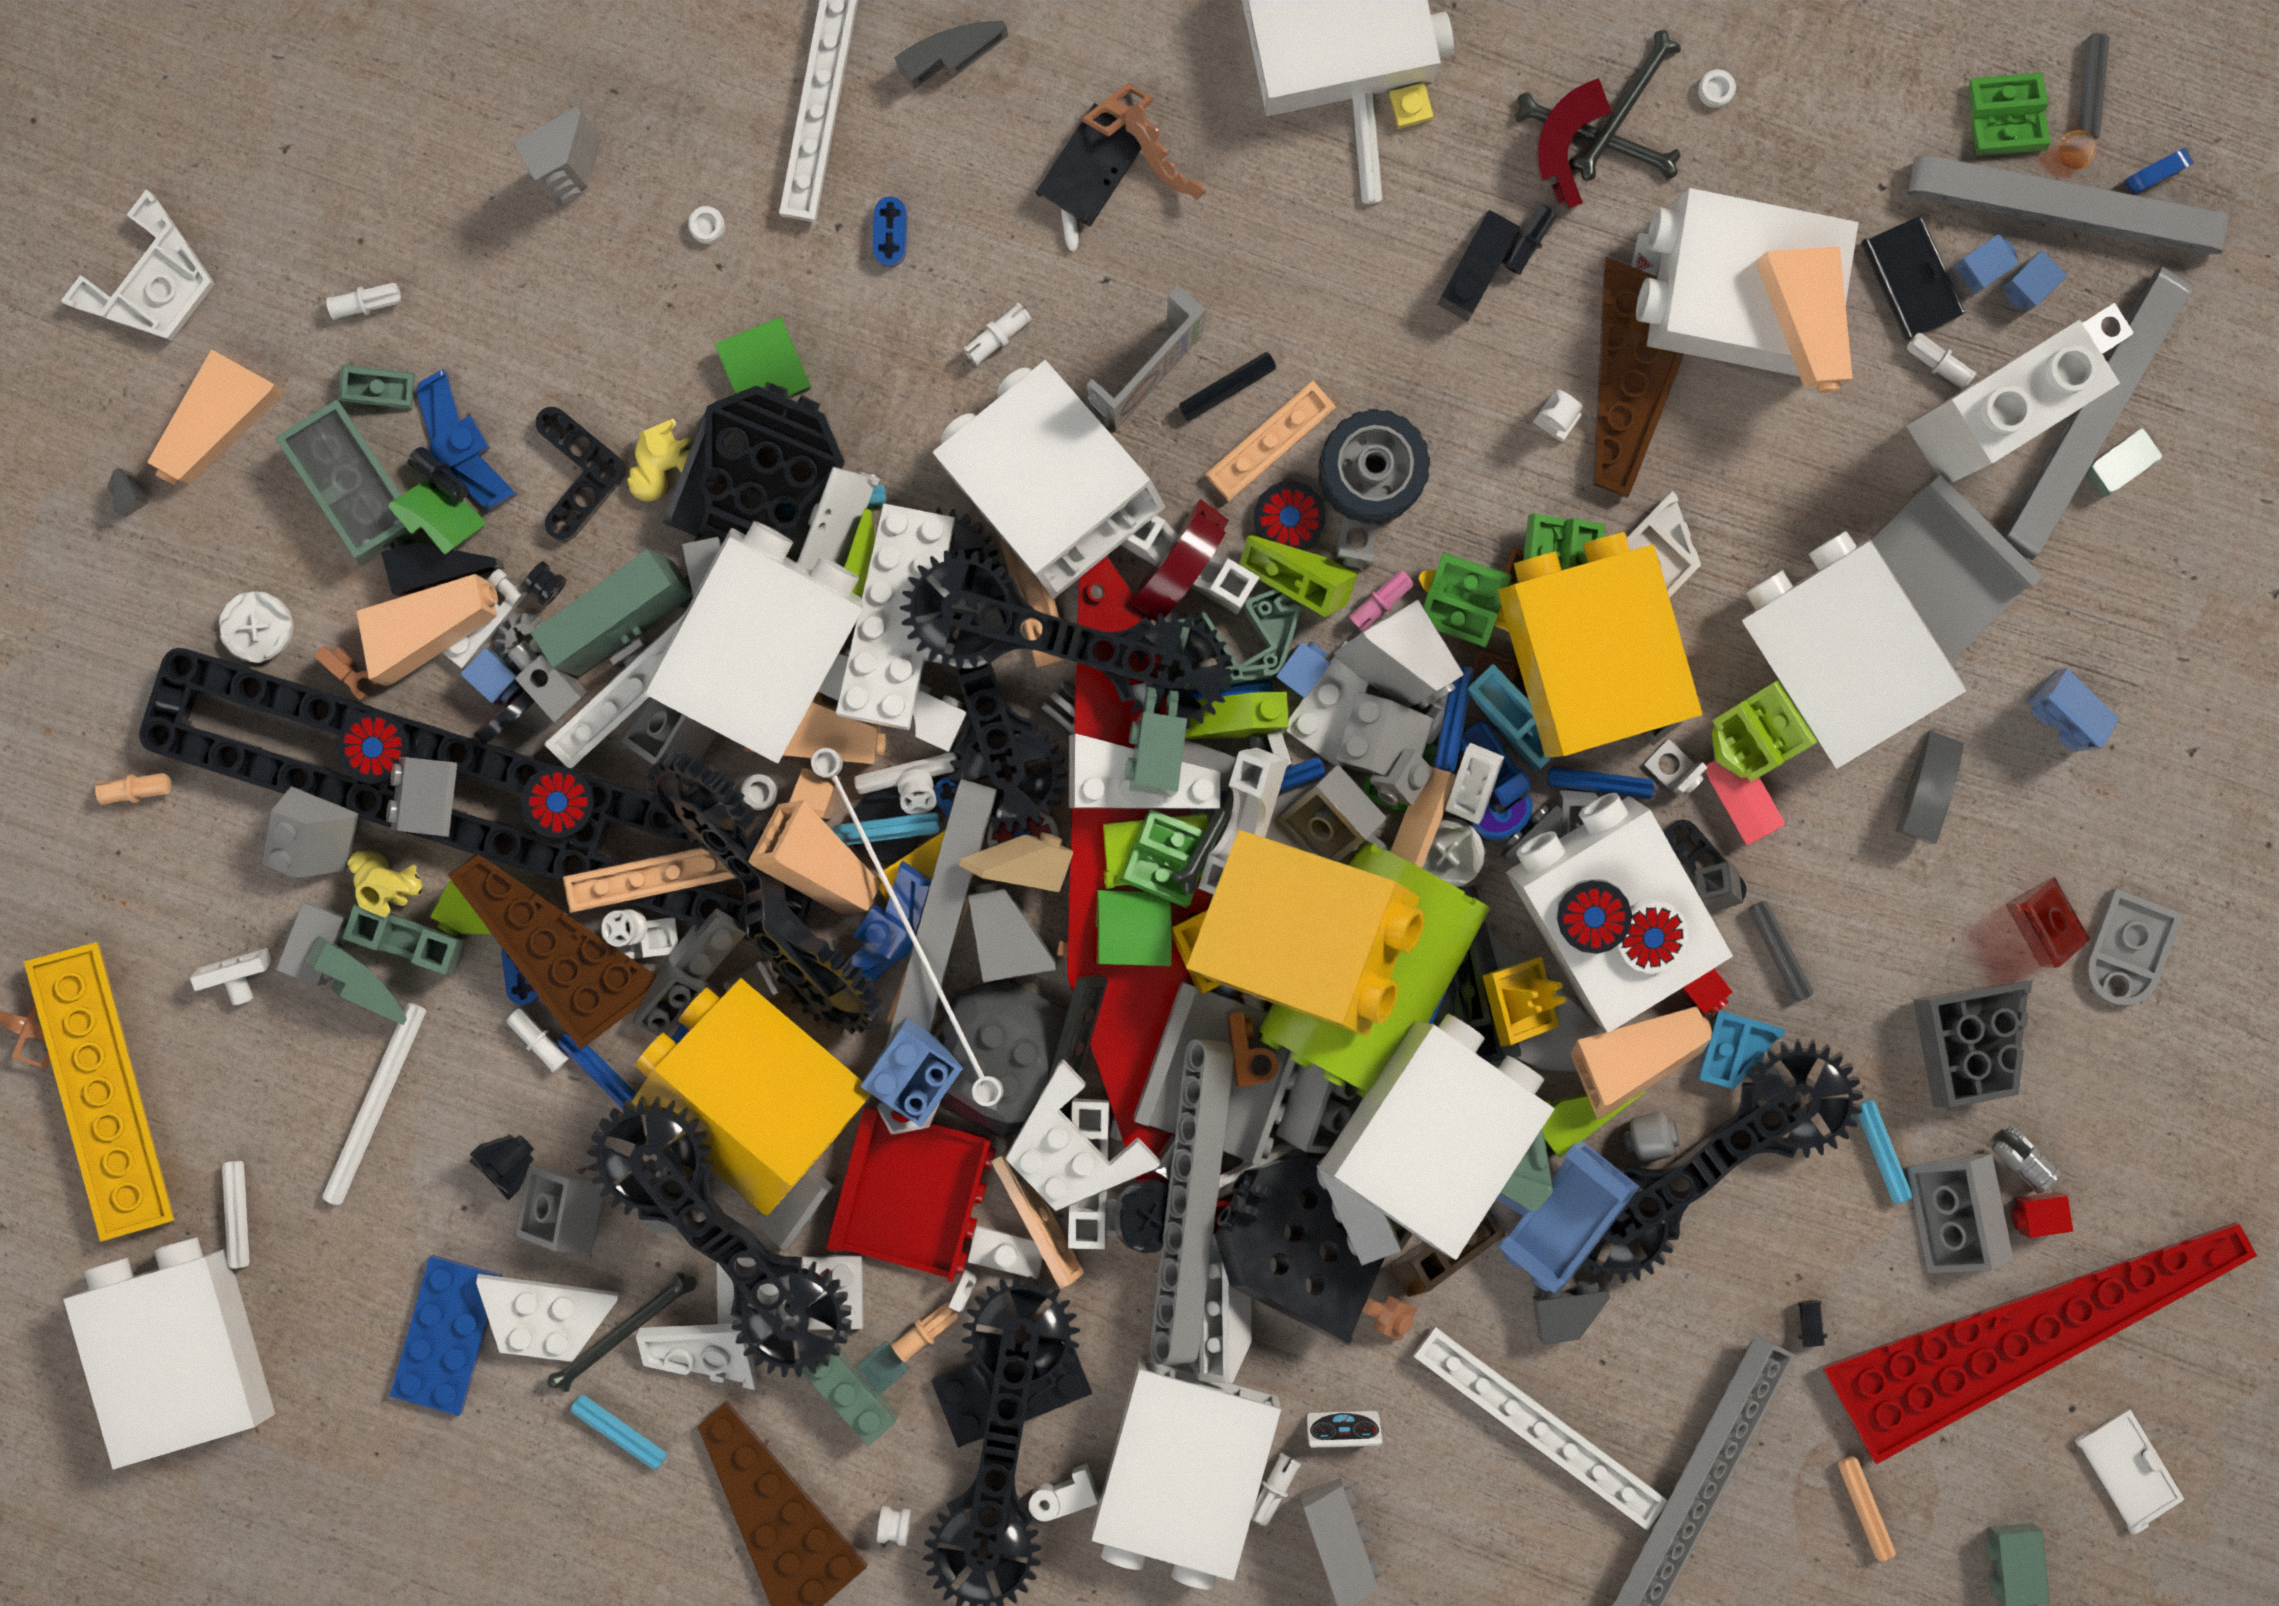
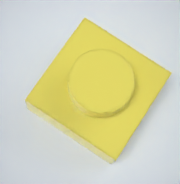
M1424 82L1389 92V99L1398 129L1433 120L1434 116Z

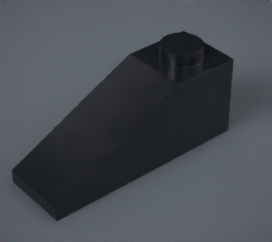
M1488 210L1437 305L1469 321L1520 226Z
M412 539L391 543L390 550L381 552L392 594L400 597L476 574L479 576L505 568L503 561L494 557L458 550H451L445 555L437 546L417 542L412 543Z

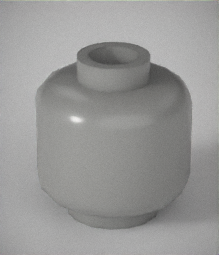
M1654 1112L1632 1118L1630 1131L1624 1132L1628 1152H1635L1638 1159L1642 1162L1672 1157L1675 1154V1148L1680 1146L1676 1122L1674 1118L1668 1119L1667 1115L1663 1112Z

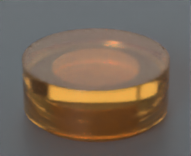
M2071 131L2060 141L2059 157L2061 162L2069 168H2084L2096 156V141L2086 131Z

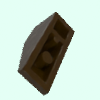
M1489 1209L1456 1260L1439 1252L1426 1242H1422L1389 1267L1407 1297L1426 1293L1504 1237L1505 1233Z

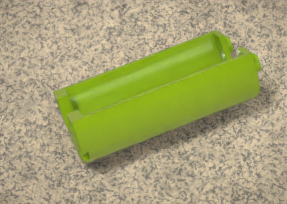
M1367 840L1358 846L1348 866L1398 882L1420 897L1417 908L1421 909L1424 913V925L1419 941L1412 951L1408 953L1400 951L1390 977L1398 985L1396 1003L1390 1016L1381 1024L1374 1022L1369 1036L1366 1037L1273 1003L1258 1030L1263 1034L1260 1039L1263 1043L1278 1051L1281 1046L1293 1052L1290 1059L1308 1069L1312 1063L1325 1070L1322 1077L1342 1087L1346 1081L1358 1087L1359 1089L1356 1094L1363 1098L1370 1091L1414 1022L1429 1023L1491 909L1478 899L1465 895L1464 891L1386 849L1383 851L1377 845Z

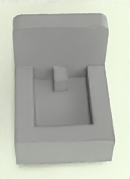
M1405 748L1388 777L1373 774L1369 781L1378 790L1377 795L1384 802L1390 805L1400 803L1413 806L1434 771L1417 750Z

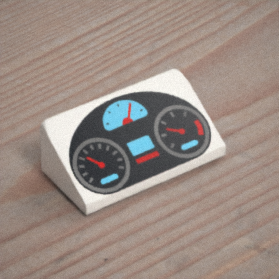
M1377 1411L1307 1414V1440L1311 1448L1379 1446L1382 1444L1379 1414Z

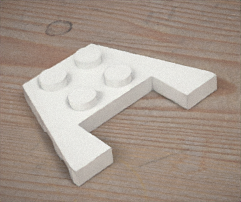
M145 190L127 213V216L156 237L147 251L111 297L80 275L61 301L78 310L172 341L215 283L156 196Z
M1064 1059L1057 1065L1053 1076L1045 1086L1037 1104L1006 1155V1160L1055 1211L1154 1170L1160 1165V1160L1138 1137L1115 1158L1108 1161L1059 1110L1079 1093L1086 1083Z

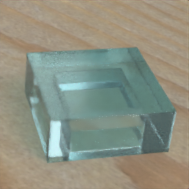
M887 1340L858 1364L860 1370L880 1393L884 1392L909 1370V1366L898 1357Z

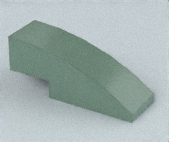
M318 935L305 962L313 969L335 978L331 990L343 999L404 1025L407 1018L386 986L355 957L338 945Z

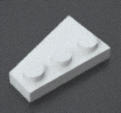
M1334 656L1330 661L1329 667L1288 719L1289 728L1286 732L1334 767L1338 764L1342 768V765L1336 758L1358 692L1365 693L1368 682Z
M732 1324L639 1328L636 1339L643 1366L687 1375L692 1371L710 1375L711 1381L723 1383L724 1379L743 1382V1388L756 1389L758 1378L752 1354L749 1356L743 1355L747 1343L736 1344V1337L741 1331L732 1330Z

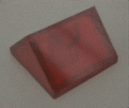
M2055 877L2005 903L2040 967L2058 968L2062 966L2090 940Z

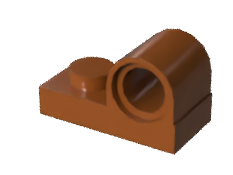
M1242 1011L1227 1012L1230 1045L1234 1052L1233 1070L1235 1085L1238 1087L1250 1086L1272 1080L1279 1070L1277 1056L1264 1047H1248V1040H1253L1251 1018H1245ZM1259 1054L1266 1055L1269 1060L1267 1071L1263 1074H1254L1251 1070L1252 1059Z

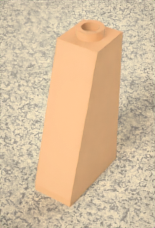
M1840 247L1767 251L1757 259V268L1804 388L1817 387L1818 393L1839 391L1841 385L1853 379Z
M211 349L147 463L158 468L155 475L173 485L178 480L190 485L281 397L284 390Z
M474 574L356 611L369 679L384 686L392 685L496 618L495 604L498 602V596L494 586L487 580Z
M814 698L783 755L812 758L819 749L829 748L839 753L842 761L875 764L878 760V755H884L886 734L880 733L881 725L839 717L836 714L837 706ZM744 747V752H754L753 750Z
M804 800L777 805L748 860L757 869L784 882L841 915L868 912L881 884Z
M1697 1006L1618 1028L1610 1033L1604 1032L1577 1040L1570 1055L1596 1118L1599 1119L1607 1116L1703 1053L1712 1039V1031L1708 1020L1702 1017Z

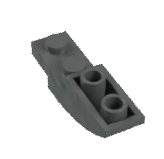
M718 909L714 910L701 927L694 924L657 974L633 1018V1024L657 1036L663 1032L667 1035L678 1022L685 1009L705 989L706 979L746 935V924Z

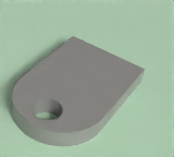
M2111 889L2084 964L2085 978L2094 994L2108 1003L2117 1005H2132L2149 997L2158 985L2184 914L2121 890ZM2118 975L2123 979L2125 987L2120 995L2113 996L2108 990V982L2113 976Z

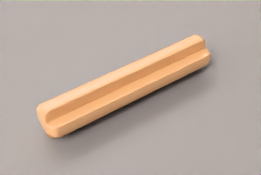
M1854 1456L1843 1458L1838 1462V1467L1875 1558L1879 1561L1891 1559L1895 1556L1896 1552L1859 1461Z

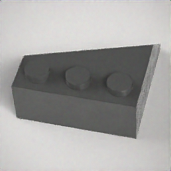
M2033 980L1983 986L1913 999L1933 1106L1953 1108L2019 1095L2024 1050L2021 1049L2023 1030L2024 1027H2027L2028 1013H2026L2028 993H2031Z

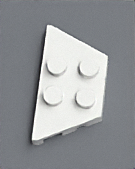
M1673 491L1627 537L1630 550L1654 544L1669 598L1701 566L1697 551L1690 539L1691 535L1687 523L1684 522L1680 511L1677 495Z
M478 1274L476 1282L499 1353L573 1362L615 1305L618 1298V1292Z

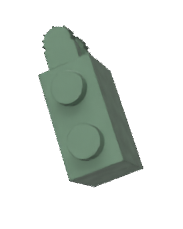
M1147 687L1143 713L1138 718V722H1132L1129 743L1135 744L1133 758H1127L1125 767V779L1130 780V791L1173 797L1178 792L1187 719L1176 717L1179 698L1177 691L1169 692L1166 698V714L1160 715L1154 714V706L1157 700L1156 689Z
M2033 1523L1989 1527L1990 1538L1986 1539L1985 1548L1989 1561L1993 1563L1994 1575L1989 1576L1992 1596L1996 1597L2001 1606H2038L2050 1604L2043 1531Z

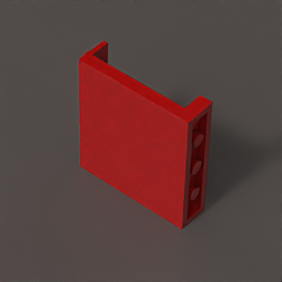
M866 1105L861 1116L826 1249L841 1252V1250L850 1251L948 1278V1282H953L956 1274L963 1275L968 1254L963 1253L962 1249L965 1238L972 1240L977 1224V1219L971 1217L974 1204L981 1205L987 1184L981 1182L984 1168L991 1170V1161L996 1153V1149L990 1147L992 1138L931 1122L929 1128L891 1134L877 1107ZM891 1111L892 1118L897 1122L906 1123L910 1121L902 1114Z

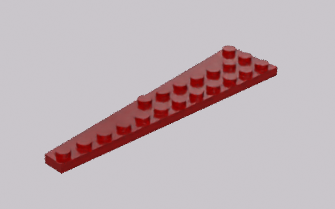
M2234 1222L1821 1366L1871 1460L1877 1465L2257 1257V1254L2241 1225Z

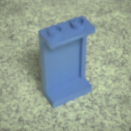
M1584 1141L1573 1144L1564 1155L1566 1160L1551 1179L1553 1194L1538 1211H1529L1526 1217L1523 1216L1511 1234L1498 1245L1504 1252V1258L1510 1264L1517 1268L1523 1267L1532 1275V1281L1539 1288L1547 1292L1552 1291L1555 1293L1565 1287L1639 1189L1635 1182Z

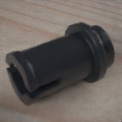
M1821 1300L1798 1302L1802 1334L1798 1335V1337L1802 1340L1804 1347L1825 1345L1824 1338H1828L1827 1333L1823 1332Z

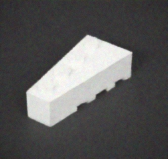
M1079 734L1069 735V808H1220L1219 771L1182 762L1178 792L1173 797L1130 791V780L1125 779V767L1127 758H1133L1134 749Z

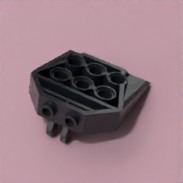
M766 381L764 387L756 385L708 405L662 523L704 540L719 537L722 546L731 528L746 535L753 521H756L776 530L793 542L786 557L797 563L810 529L808 524L814 506L820 503L832 468L842 469L845 463L844 456L826 413L819 411L821 404L804 395H801L797 401L788 398L787 388ZM734 432L742 437L744 445L740 452L731 453L725 448L724 438L728 433ZM762 447H771L776 451L778 460L774 466L765 467L758 461V452ZM805 461L810 465L812 475L808 480L798 481L793 477L791 469L795 462ZM719 473L726 478L727 488L723 493H714L708 487L707 482L711 474ZM752 487L760 492L762 499L757 507H748L743 503L741 495L745 488ZM783 501L791 503L795 508V517L790 521L780 520L775 513L778 503Z
M1306 1154L1290 1155L1245 1170L1234 1182L1232 1188L1234 1192L1229 1206L1223 1209L1218 1218L1219 1228L1215 1235L1230 1287L1344 1345H1350L1351 1336L1385 1257L1361 1265L1358 1256L1352 1254L1347 1243L1348 1234L1343 1223L1339 1222L1337 1227L1334 1222L1331 1196L1328 1190L1323 1189L1317 1177V1165L1319 1162ZM1300 1192H1302L1305 1196V1203L1303 1207L1299 1202ZM1287 1224L1291 1230L1289 1239L1285 1236V1226ZM1321 1245L1324 1246L1326 1252L1324 1259L1320 1255ZM1272 1257H1274L1276 1261L1275 1272H1272L1270 1268V1261ZM1308 1277L1312 1285L1310 1292L1307 1291L1305 1284Z

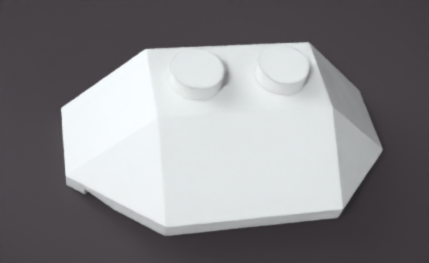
M1213 1234L1199 1353L1196 1361L1189 1365L1194 1370V1375L1198 1381L1233 1383L1252 1342L1251 1297L1230 1287L1216 1242V1234Z

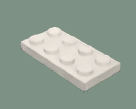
M863 1255L798 1256L802 1257L803 1267L806 1269L809 1268L813 1261L817 1262L815 1272L818 1274L828 1268L830 1270L828 1282L840 1279V1287L836 1292L847 1291L848 1298L843 1304L852 1306L851 1315L845 1318L852 1320L851 1329H863ZM750 1256L737 1258L739 1264L744 1267H752L756 1264ZM717 1263L718 1324H732L737 1319V1317L730 1315L734 1300V1287L730 1277ZM772 1284L760 1286L761 1291L766 1295H774L779 1292L777 1287ZM786 1313L785 1319L789 1320L790 1318H794L796 1321H798L799 1316L795 1315L794 1317H790ZM814 1318L810 1319L808 1330L833 1329Z

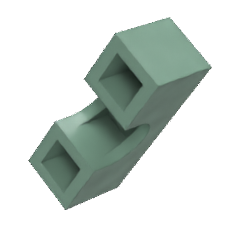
M358 904L353 906L342 938L375 951H385L412 960L411 963L444 975L456 973L467 941L465 938L453 936L442 930L393 913H389L386 917H381L360 908Z
M842 1350L839 1356L828 1353L830 1363L827 1367L817 1361V1370L814 1374L807 1366L803 1367L802 1373L868 1447L896 1422L899 1416L897 1411L876 1388H869L858 1377L850 1365L851 1360Z

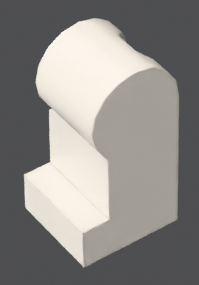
M1556 389L1533 423L1563 442L1582 414L1579 412L1583 406L1571 395Z
M1087 1463L1074 1467L1072 1471L1073 1478L1056 1485L1045 1483L1037 1486L1033 1490L1029 1501V1511L1032 1516L1040 1521H1050L1098 1504L1099 1495Z

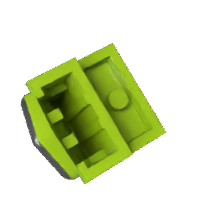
M1780 680L1775 681L1712 720L1715 725L1711 732L1715 762L1738 777H1748L1750 782L1818 742V739Z

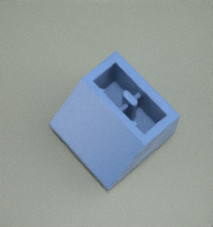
M2068 668L2056 670L2027 700L2034 708L2031 712L2035 718L2044 725L2048 726L2050 724L2060 733L2057 736L2059 741L2072 751L2075 749L2077 751L2101 749L2106 744L2119 721V718Z
M906 1017L866 1074L860 1087L919 1127H922L963 1067L935 1036Z

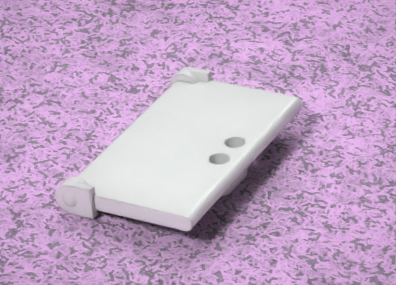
M836 467L832 468L820 503L814 506L808 524L810 529L798 558V564L813 570L819 557H824L842 567L845 566L863 510L867 508L875 485L878 486L880 478L874 474L864 472L858 474Z
M2130 1408L2119 1413L2093 1431H2086L2075 1439L2076 1444L2082 1448L2127 1523V1528L2131 1535L2143 1531L2149 1527V1522L2184 1500V1497Z

